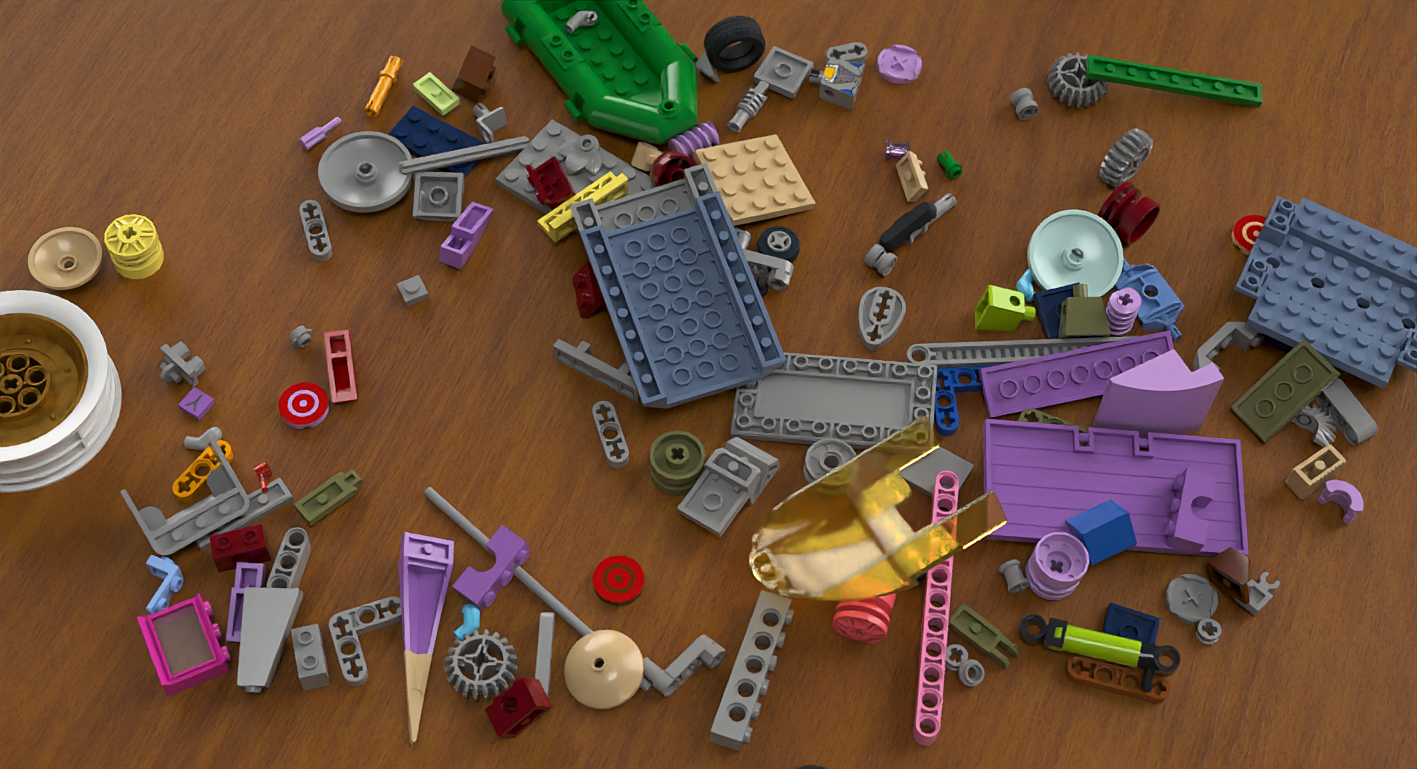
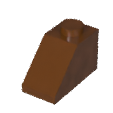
M1229 547L1207 561L1210 582L1244 604H1248L1250 602L1252 580L1249 558L1244 553Z

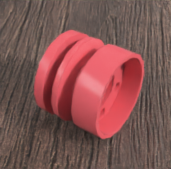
M855 576L845 579L839 594L838 601L840 604L836 606L832 622L834 630L844 637L859 642L876 643L883 641L886 638L887 627L890 622L889 615L892 613L896 593L887 584L869 577Z

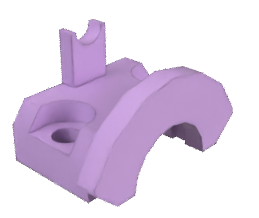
M1330 480L1325 482V488L1317 501L1322 505L1326 502L1339 504L1345 512L1343 522L1349 525L1356 515L1363 511L1364 501L1360 492L1346 481Z

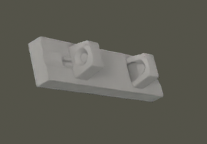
M560 339L553 345L555 360L635 402H639L640 397L627 363H624L618 370L590 355L591 345L585 341H582L577 348Z

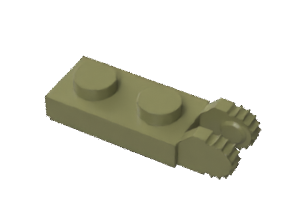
M964 603L948 620V627L984 655L990 656L992 661L1001 668L1006 669L1010 662L1007 657L996 649L998 645H1000L1003 651L1013 657L1020 653L1019 648L1006 638L1003 632Z

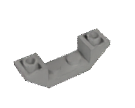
M1227 322L1197 350L1192 361L1193 372L1213 363L1221 348L1225 350L1233 343L1243 352H1246L1251 346L1256 348L1262 342L1264 336L1261 332L1246 326V322Z

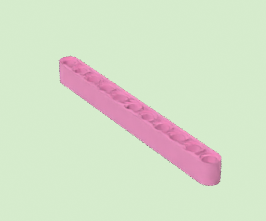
M942 471L937 475L932 494L927 573L913 724V737L918 744L928 746L935 742L941 725L959 488L958 477L951 471ZM946 484L949 485L951 488L945 489L941 485ZM939 507H945L949 512H943ZM943 530L948 535H940L937 533V531ZM935 554H943L946 558L939 559ZM939 577L944 582L937 583L932 578ZM937 601L941 603L942 607H934L930 602ZM929 626H937L941 631L933 632L929 629ZM934 650L939 656L931 657L926 651ZM932 675L937 681L928 682L924 676ZM922 701H932L935 707L928 708L923 705ZM929 726L933 733L926 734L921 731L920 727Z

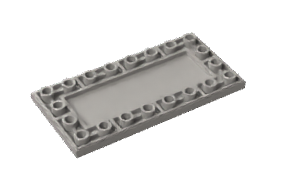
M784 352L787 360L785 364L761 380L736 387L730 438L739 437L740 439L813 445L822 439L834 438L844 441L855 449L931 455L938 365Z

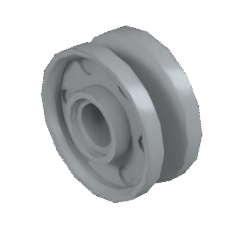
M830 438L815 442L807 450L803 468L804 479L810 488L820 494L828 496L839 495L847 491L854 483L858 467L857 454L850 445L841 440Z

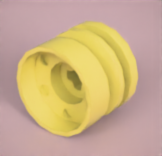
M133 214L117 218L108 226L104 242L119 274L130 279H143L153 275L160 269L164 261V251L152 221L145 216Z

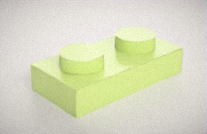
M430 72L413 83V90L442 116L460 105V98Z

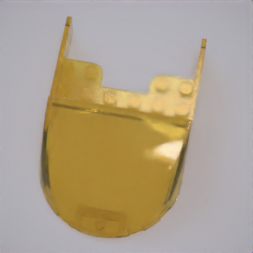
M923 415L796 491L775 506L768 513L770 518L763 526H758L751 540L753 547L751 553H749V563L760 584L779 595L819 601H857L878 598L919 585L916 579L918 576L1007 523V518L995 492L990 490L935 524H930L916 533L910 528L895 509L901 504L906 503L912 495L910 486L899 474V471L940 446L928 418Z

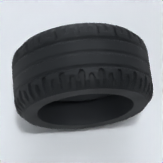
M731 16L715 23L708 30L704 38V47L708 59L714 68L724 72H736L755 64L763 55L766 42L759 24L753 18Z

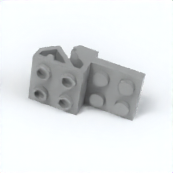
M739 437L730 439L726 442L725 448L716 449L705 463L706 470L678 506V513L721 537L744 504L748 503L752 506L780 468L779 460Z

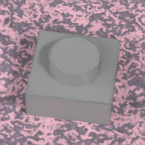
M419 275L396 284L406 307L429 299L428 292Z

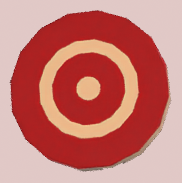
M1247 215L1235 223L1231 234L1232 241L1245 255H1250L1266 217Z

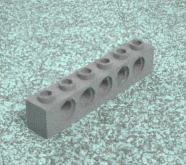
M761 590L710 731V742L737 751H741L743 743H749L753 728L749 727L752 718L757 720L762 705L758 703L760 695H766L770 680L766 679L768 672H774L778 656H775L777 647L782 649L786 638V633L783 632L785 624L790 626L794 615V610L790 609L792 599ZM766 621H773L776 625L769 627L764 623ZM765 644L768 646V649L760 650L756 645ZM750 667H756L760 670V672L753 674L750 673L747 669ZM749 691L752 695L750 697H742L739 695V692ZM737 714L742 716L743 720L736 722L730 717Z

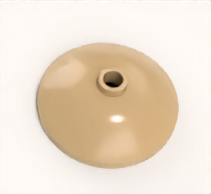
M63 227L46 233L34 243L28 256V267L33 278L39 284L55 290L73 289L87 283L97 274L103 262V250L99 240L89 231L77 227Z
M599 630L582 637L571 648L564 666L565 682L573 697L581 704L599 710L612 709L627 702L638 690L644 674V661L637 645L628 636L613 630ZM598 661H604V665L601 668H596Z

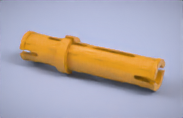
M390 56L384 70L380 71L378 75L379 81L364 109L366 115L373 116L374 118L378 116L389 89L397 80L395 77L403 63L399 57L394 56L393 59V56Z

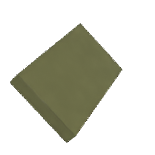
M1303 339L1230 408L1267 443L1341 374Z

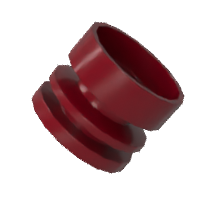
M1126 181L1107 198L1099 210L1098 216L1105 220L1113 229L1117 227V236L1128 245H1132L1149 230L1158 217L1161 207L1148 196L1140 199L1142 195L1141 190L1135 189L1132 183Z

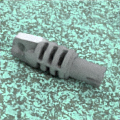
M761 80L755 89H749L737 105L736 114L727 125L732 132L739 133L744 124L752 120L768 98L765 96L769 87L768 83Z

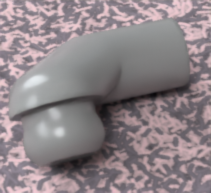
M579 11L564 25V28L568 33L572 34L580 26H591L595 24L597 14L594 11Z
M212 427L199 438L186 436L184 447L185 449L205 451L209 447V442L221 440L222 431L218 427Z

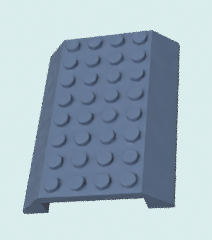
M719 191L697 197L695 207L618 230L606 233L604 226L600 225L580 231L581 239L643 406L665 409L761 380L786 363V357Z

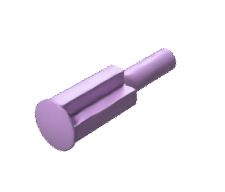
M336 117L322 128L317 126L301 137L299 143L306 151L326 138L325 134L339 125L341 119Z

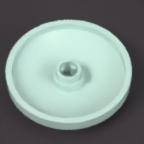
M1072 209L1060 211L1049 216L1037 227L1029 241L1027 261L1033 279L1043 291L1079 282L1080 284H1087L1088 297H1102L1115 285L1120 277L1123 267V249L1116 232L1105 220L1091 212Z

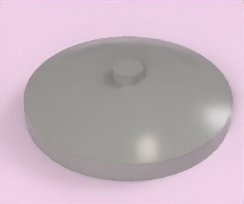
M374 131L349 134L334 142L322 155L318 167L320 185L326 197L340 208L362 213L379 211L395 204L408 192L414 173L401 174L399 163L411 160L412 157L408 149L399 140L390 135Z

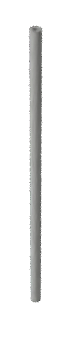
M428 487L424 495L489 552L486 544L490 539L434 489ZM520 566L515 569L513 575L584 637L593 632ZM643 676L639 687L647 693L651 690L653 684Z

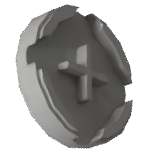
M1184 574L1169 583L1165 593V605L1169 613L1178 621L1185 624L1198 625L1201 620L1210 619L1214 615L1218 606V594L1205 578L1195 574Z

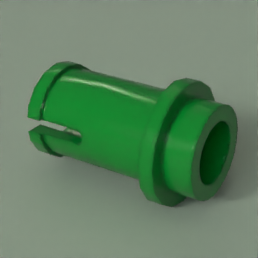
M948 150L943 151L946 155L945 157L940 152L936 160L944 168L945 175L951 179L959 178L963 173L962 165L954 160Z

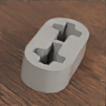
M859 42L831 47L826 53V64L829 60L864 63L867 58V47Z

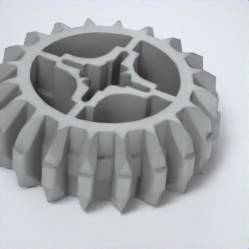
M1068 53L1066 57L1061 55L1049 69L1047 78L1049 92H1053V98H1060V103L1067 102L1068 107L1073 104L1078 109L1081 105L1085 108L1090 104L1095 105L1097 101H1101L1107 91L1108 82L1086 78L1087 54L1080 56L1077 53L1073 56L1071 53Z
M1138 128L1129 130V132H1126L1123 137H1120L1114 143V146L1105 156L1104 161L1101 163L1099 176L1107 184L1115 188L1129 181L1147 160L1153 148V140L1143 130Z
M475 629L473 632L474 636L469 637L468 634L464 633L463 642L456 639L454 642L456 648L449 647L448 653L450 656L445 658V664L447 665L445 674L449 676L448 683L454 685V691L456 693L463 691L462 694L465 699L473 694V700L475 701L479 699V695H483L484 699L488 701L489 694L493 693L496 697L499 695L498 689L507 691V683L514 682L513 674L517 673L518 669L515 664L518 660L517 655L513 654L514 647L512 645L508 646V639L506 637L500 639L497 632L489 636L487 629L483 632V635H479V632ZM488 650L497 653L503 661H498L497 658L489 656ZM484 657L485 663H483L482 667H480V664L482 663ZM459 669L472 673L475 678L474 681L466 678ZM489 676H494L491 679L485 680Z

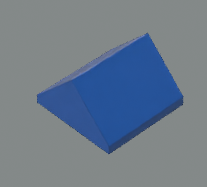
M1112 499L1065 521L1072 535L1080 540L1088 551L1090 566L1137 544L1129 512Z

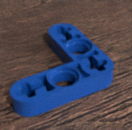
M992 366L937 369V378H941V381L944 382L943 390H939L940 384L936 380L934 422L935 428L940 435L949 437L954 435L958 429L959 416L955 393L983 391L978 369ZM962 375L967 376L971 382L969 384H962L959 382L958 377ZM946 398L950 401V405L942 407L937 403V400ZM947 414L948 423L951 424V427H946V424L943 423Z

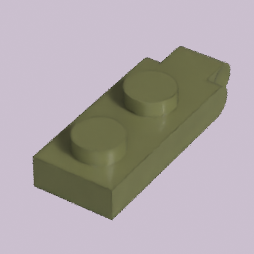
M350 470L346 474L339 472L296 502L294 507L308 525L312 526L356 495L358 492L357 488L362 485L363 480L354 470Z

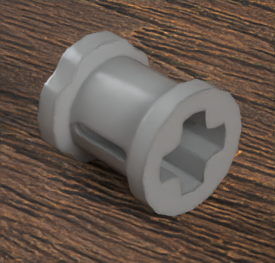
M1017 559L1007 561L998 568L999 573L1004 575L1008 584L1007 590L1010 594L1021 592L1030 585L1029 580L1025 579L1021 571V562Z

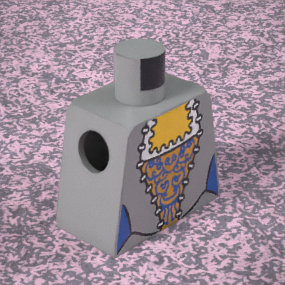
M829 60L825 71L811 69L809 82L820 85L819 97L821 99L852 110L863 78L864 63Z

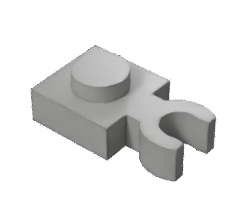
M1268 572L1262 573L1257 583L1253 579L1251 580V595L1248 604H1244L1236 598L1234 599L1254 616L1270 602L1273 597L1272 593L1276 591L1280 584L1278 580L1274 584H1268L1265 581L1269 574Z

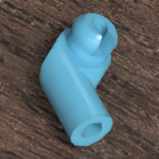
M1029 269L1025 271L1016 284L1017 291L1024 294L1026 302L1033 301L1032 295L1036 293L1033 291L1034 288L1031 283L1034 279Z
M470 603L462 608L464 624L453 632L455 638L462 642L464 641V633L470 636L480 626V610L476 605Z

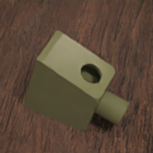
M1087 284L1074 285L1073 297H1068L1061 304L1058 339L1097 338L1111 335L1102 298L1088 297Z

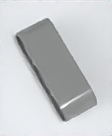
M1335 379L1315 398L1317 404L1323 411L1327 412L1326 415L1331 416L1330 419L1334 421L1333 424L1350 444L1357 445L1378 433V427L1374 419L1341 379Z
M292 528L286 532L267 581V588L284 587L298 589L311 553L309 538L304 529ZM296 542H303L299 546H293ZM294 564V567L291 569H284L287 565Z

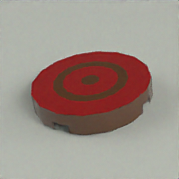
M614 555L605 558L597 565L593 572V588L595 593L607 604L624 606L633 603L640 597L643 591L644 572L642 567L630 557Z

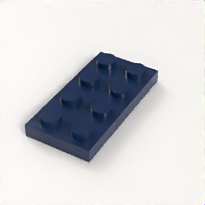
M412 106L387 134L399 140L408 149L409 153L417 158L486 144L415 106ZM481 159L438 169L448 173H463L465 180Z

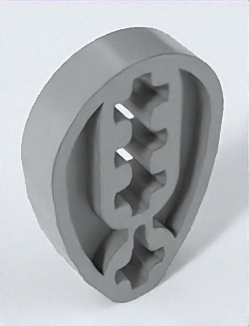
M876 287L868 290L861 298L858 311V331L863 346L870 351H877L889 343L901 327L906 304L903 297L897 291L888 287ZM884 297H887L888 300L881 322H878L876 319L878 318L882 300ZM874 331H877L876 340L871 341L870 339L872 338Z

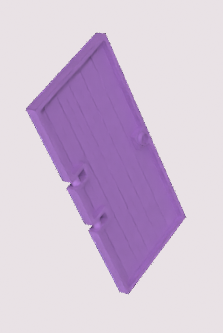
M985 419L983 423L985 539L1038 543L1045 535L1053 532H1065L1072 535L1065 523L1066 520L1112 499L1129 512L1137 544L1127 550L1215 557L1229 547H1232L1246 556L1249 555L1240 440L1148 432L1145 438H1139L1138 431L1089 427L1085 433H1079V426ZM1079 443H1086V446H1080ZM1139 448H1145V451H1139ZM1187 467L1217 476L1213 500L1205 508L1191 506V510L1197 518L1209 522L1205 545L1197 554L1167 546L1168 536L1165 535L1167 523L1172 519V513L1169 512L1172 499L1176 498L1177 490L1174 489V482L1177 475H1181Z

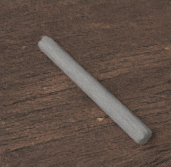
M522 136L401 161L399 163V171L401 174L407 175L522 151L530 143L528 137Z

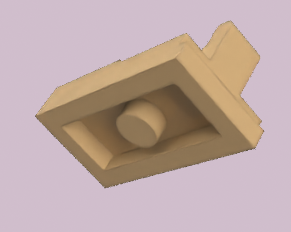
M908 151L899 160L896 168L907 201L915 203L928 190V186L924 177L926 173L921 171L920 168L922 161L918 160L916 154H913L912 151Z

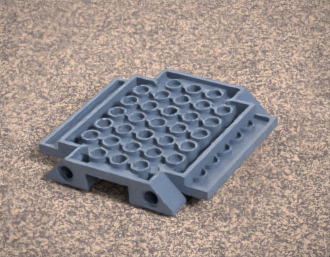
M1277 196L1233 289L1255 299L1245 325L1291 347H1295L1305 339L1331 365L1383 389L1389 382L1395 363L1417 373V248L1308 199L1302 198L1300 204L1297 205ZM1312 284L1318 285L1320 289L1314 287ZM1357 304L1364 306L1365 309L1360 308ZM1403 324L1409 326L1410 329H1406Z

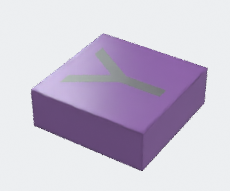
M194 387L178 406L181 411L200 421L215 404V401L212 397Z

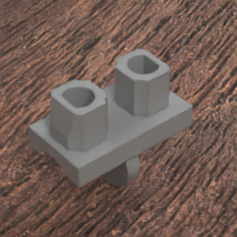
M182 341L171 348L164 344L160 348L165 354V362L160 365L162 369L161 379L167 383L173 380L178 383L183 377L194 388L199 384L197 376L206 369L204 362L198 356H195L186 363L184 359L191 355V353Z

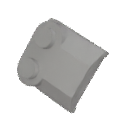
M417 172L415 177L413 218L435 222L456 221L460 217L462 210L464 174Z

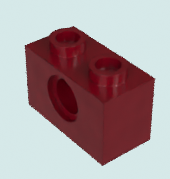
M262 524L209 536L213 560L219 573L236 569L237 562L259 564L271 561L268 541Z
M522 677L515 680L509 690L496 696L493 699V703L485 709L498 737L515 738L553 707L539 679Z

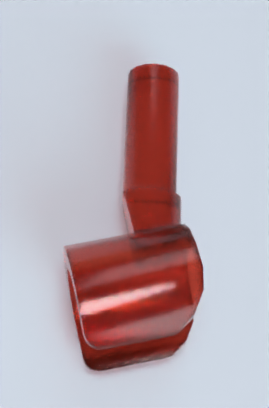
M266 461L254 466L253 469L260 481L262 492L266 493L268 491L266 477L272 475V472Z

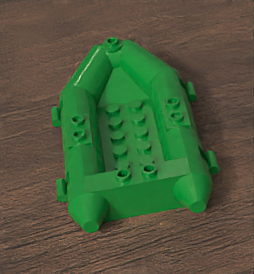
M500 0L502 14L511 24L505 28L506 33L517 46L526 44L569 98L563 105L575 121L578 122L585 119L592 127L657 146L691 130L693 127H697L698 92L697 67L695 63L698 61V57L686 43H682L679 46L677 41L642 0ZM579 11H594L597 14V20L591 26H580L572 34L568 33L564 28V25Z

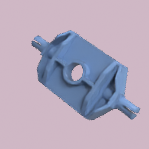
M1123 257L1122 274L1115 283L1113 292H1116V290L1120 291L1123 288H1132L1139 293L1141 306L1137 316L1143 323L1141 330H1170L1174 341L1182 338L1183 334L1180 333L1175 324L1184 308V304L1155 266L1149 264L1129 265ZM1144 291H1153L1156 296L1149 297Z

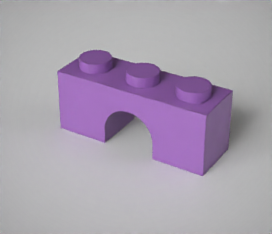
M1189 467L1181 475H1177L1174 482V489L1177 490L1176 498L1172 499L1169 512L1172 513V519L1168 521L1165 529V535L1168 536L1167 546L1197 554L1204 547L1209 522L1197 518L1193 514L1191 506L1205 508L1213 500L1217 480L1216 475Z
M503 525L500 526L486 544L489 552L496 557L494 567L487 572H478L468 566L452 586L458 595L469 603L476 605L480 611L493 604L497 597L496 593L502 586H506L511 581L513 572L519 565L521 566L527 561L531 550L526 541Z

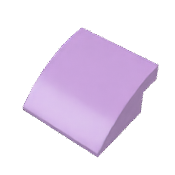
M1173 349L1110 378L1092 427L1138 431L1139 438H1145L1148 432L1177 435L1190 434L1201 429L1224 381V377L1213 363L1191 372Z

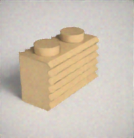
M1329 444L1293 468L1287 481H1285L1286 485L1300 499L1304 500L1309 494L1311 495L1317 489L1319 490L1320 487H1323L1326 481L1337 477L1345 465L1346 459Z

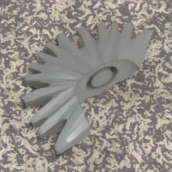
M1308 404L1291 422L1300 428L1311 431L1313 433V442L1326 447L1329 443H1333L1336 438L1333 433L1336 432V427L1331 425L1334 421L1330 419V415H1326V411L1320 412L1322 410L1321 407L1317 408V405L1313 404L1310 408Z

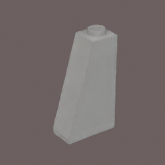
M244 587L237 685L245 688L246 693H261L262 688H270L303 599V592L300 589Z

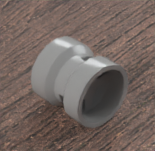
M1028 88L1019 89L1010 96L1011 103L1016 108L1015 112L1020 120L1033 118L1039 112L1038 105L1033 100V94Z
M876 244L868 252L864 263L870 268L875 267L882 276H887L894 268L898 257L893 253L885 252L882 246Z

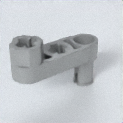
M743 230L738 231L736 235L752 274L768 278L767 284L774 290H786L794 270L793 264L784 259L747 250L751 234Z
M703 634L666 670L659 668L648 657L644 658L643 675L653 683V687L667 697L677 690L703 663L710 669L719 666L726 655V650L709 636Z

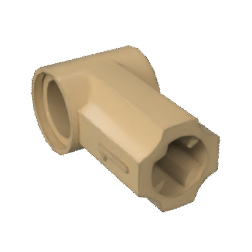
M638 142L631 165L645 171H650L652 163L664 152L659 151L653 145Z

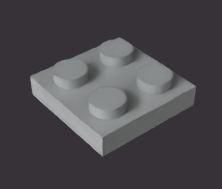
M773 46L753 76V82L759 84L763 80L769 84L768 89L794 99L809 76L811 69H813L814 62Z

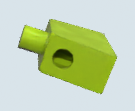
M988 285L974 309L975 330L1014 331L1021 320L1033 321L1035 318V307L1025 306L1023 293L993 285Z

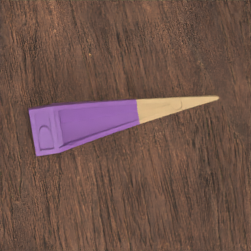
M404 532L401 535L398 569L409 735L412 745L417 740L434 644L453 568L454 541Z

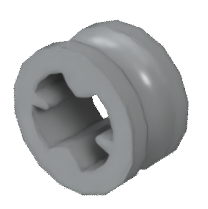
M1209 618L1203 619L1196 629V638L1204 645H1213L1218 641L1222 629L1217 621ZM1205 627H1208L1210 632H1213L1212 636H1209L1204 631Z
M953 644L946 648L945 667L951 671H958L961 663L968 660V653L963 646ZM952 653H955V656L957 654L961 656L958 663L955 659L954 661L950 660Z

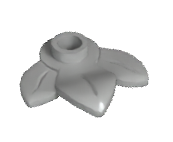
M583 135L578 140L568 141L559 150V155L566 158L565 166L569 175L585 167L590 174L595 176L602 166V157L598 152L599 142L593 135ZM585 143H591L590 147H583Z

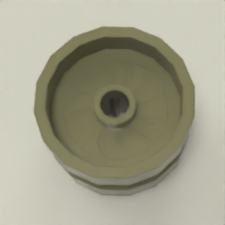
M676 430L666 432L654 441L649 454V473L652 483L659 491L676 497L689 493L705 471L706 454L700 440L689 432Z

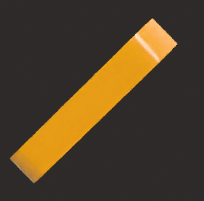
M216 441L222 452L225 451V457L230 463L233 459L231 446L226 441ZM210 447L174 482L172 489L178 501L189 503L208 486L207 477L209 473L205 476H198L196 472L199 468L208 467L211 472L220 466ZM183 487L187 489L189 487L190 491L181 492L180 489Z

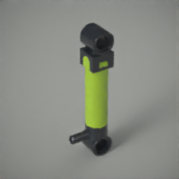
M1029 614L1022 619L1020 624V638L1029 646H1036L1044 641L1043 649L1058 653H1061L1063 650L1143 669L1144 674L1140 689L1146 693L1152 690L1155 674L1160 677L1172 676L1181 662L1179 651L1170 645L1157 646L1068 625V621L1050 617L1047 625L1042 616ZM1035 625L1040 629V633L1031 635L1026 631V627ZM1159 657H1169L1173 665L1169 667L1163 666L1159 662Z

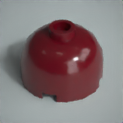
M669 151L659 155L652 163L650 169V180L653 187L684 179V169L694 167L696 163L688 155L678 151Z

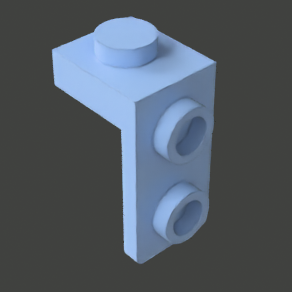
M151 555L146 562L151 575L164 580L146 607L149 615L168 608L169 600L183 585L184 577L179 566H176L171 559L164 556L158 558Z

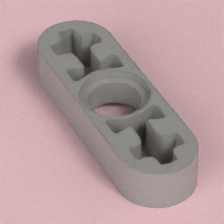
M314 200L305 201L300 205L299 211L311 256L318 262L327 261L331 258L333 251L321 206ZM309 210H313L315 219L310 220ZM314 227L322 229L321 233L316 235L309 232ZM317 243H322L323 252H319Z
M599 401L592 408V418L606 461L612 468H623L629 461V450L615 408L608 401ZM602 410L607 413L608 422L604 423L603 416L600 414ZM607 430H614L618 435L614 439H607L603 434ZM617 446L618 454L621 455L620 459L614 456L613 447Z

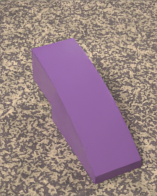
M471 202L451 226V234L440 246L439 262L461 269L479 243L494 209Z
M237 562L234 588L232 587L226 641L240 642L244 587L265 588L268 566L258 563Z

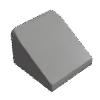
M704 52L696 62V67L702 74L719 83L720 79L717 71L711 65L707 53Z

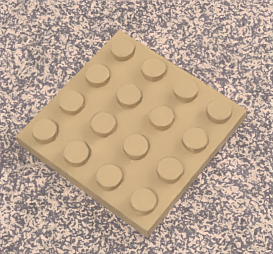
M777 134L694 151L693 158L697 165L707 163L733 226L811 210L815 206L814 199Z

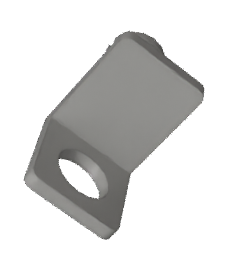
M478 103L482 110L475 105L472 113L478 118L476 123L479 136L486 144L493 143L495 141L492 132L507 125L505 110L503 107H499L490 112L483 103Z

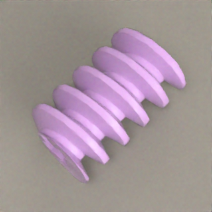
M707 121L706 123H701L698 127H693L691 131L684 132L683 135H678L675 139H670L668 141L669 151L684 153L694 160L693 154L695 150L712 147L711 144L713 146L720 145L719 136L714 125Z
M1123 288L1111 295L1105 311L1111 335L1121 336L1131 331L1141 306V297L1136 290Z

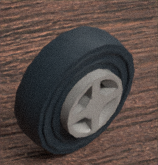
M784 226L767 228L758 239V253L784 259L791 263L796 260L800 251V241L797 234Z

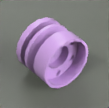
M1053 532L1045 535L1037 543L1024 569L1025 579H1028L1030 582L1029 588L1035 594L1047 600L1067 598L1076 589L1087 571L1089 565L1088 551L1080 540L1068 533Z

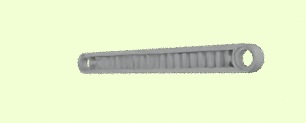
M1138 336L914 344L907 350L906 362L938 365L937 369L997 366ZM920 353L925 357V360L917 362L912 358V355Z

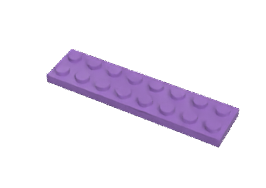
M1169 330L978 369L988 418L1020 412L1025 409H1035L1103 395L1110 378L1173 350L1171 332Z

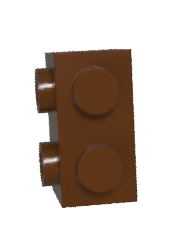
M471 45L451 91L474 102L477 101L480 94L484 96L490 84L486 80L487 78L491 80L496 70V67L493 66L496 57Z

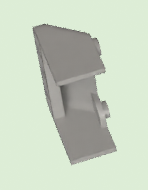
M216 440L208 443L220 464L207 477V485L212 494L172 517L165 519L163 513L158 508L152 506L138 511L127 491L123 489L119 492L139 528L156 553L170 555L247 511L249 498Z

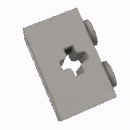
M318 624L291 629L298 675L303 690L306 691L330 685L323 639Z

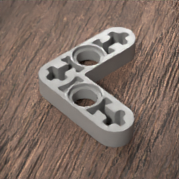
M399 597L384 598L337 613L331 617L329 621L330 632L344 679L350 686H361L368 679V669L358 635L402 621L401 599ZM391 606H395L397 609L396 614L391 613ZM379 609H381L382 614H383V618H382V619H380V616H379V612H378ZM365 613H372L375 615V618L371 623L365 624L360 621L361 616ZM338 623H344L347 636L342 637ZM346 644H353L356 646V650L351 655H344L341 653L342 647ZM350 663H356L359 677L354 678Z

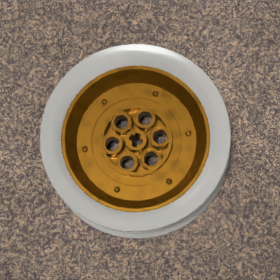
M26 290L0 292V493H16L49 486L63 480L85 466L110 438L119 418L122 402L121 382L118 372L108 355L105 341L94 321L78 306L63 298L44 292Z

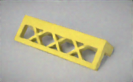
M611 171L537 220L538 226L556 243L577 228L572 211L569 209L571 204L593 198L597 206L620 199L629 193L628 178L623 173L616 177Z

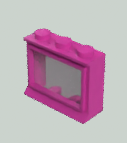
M199 593L196 597L146 617H137L161 685L168 697L230 671L227 664L231 660L226 645L221 647L218 639L222 638L218 624H212L209 618L214 613L209 601L203 602Z

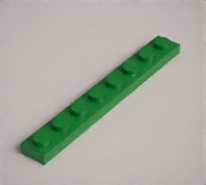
M1088 55L1086 59V78L1254 107H1259L1262 104V87L1258 83Z

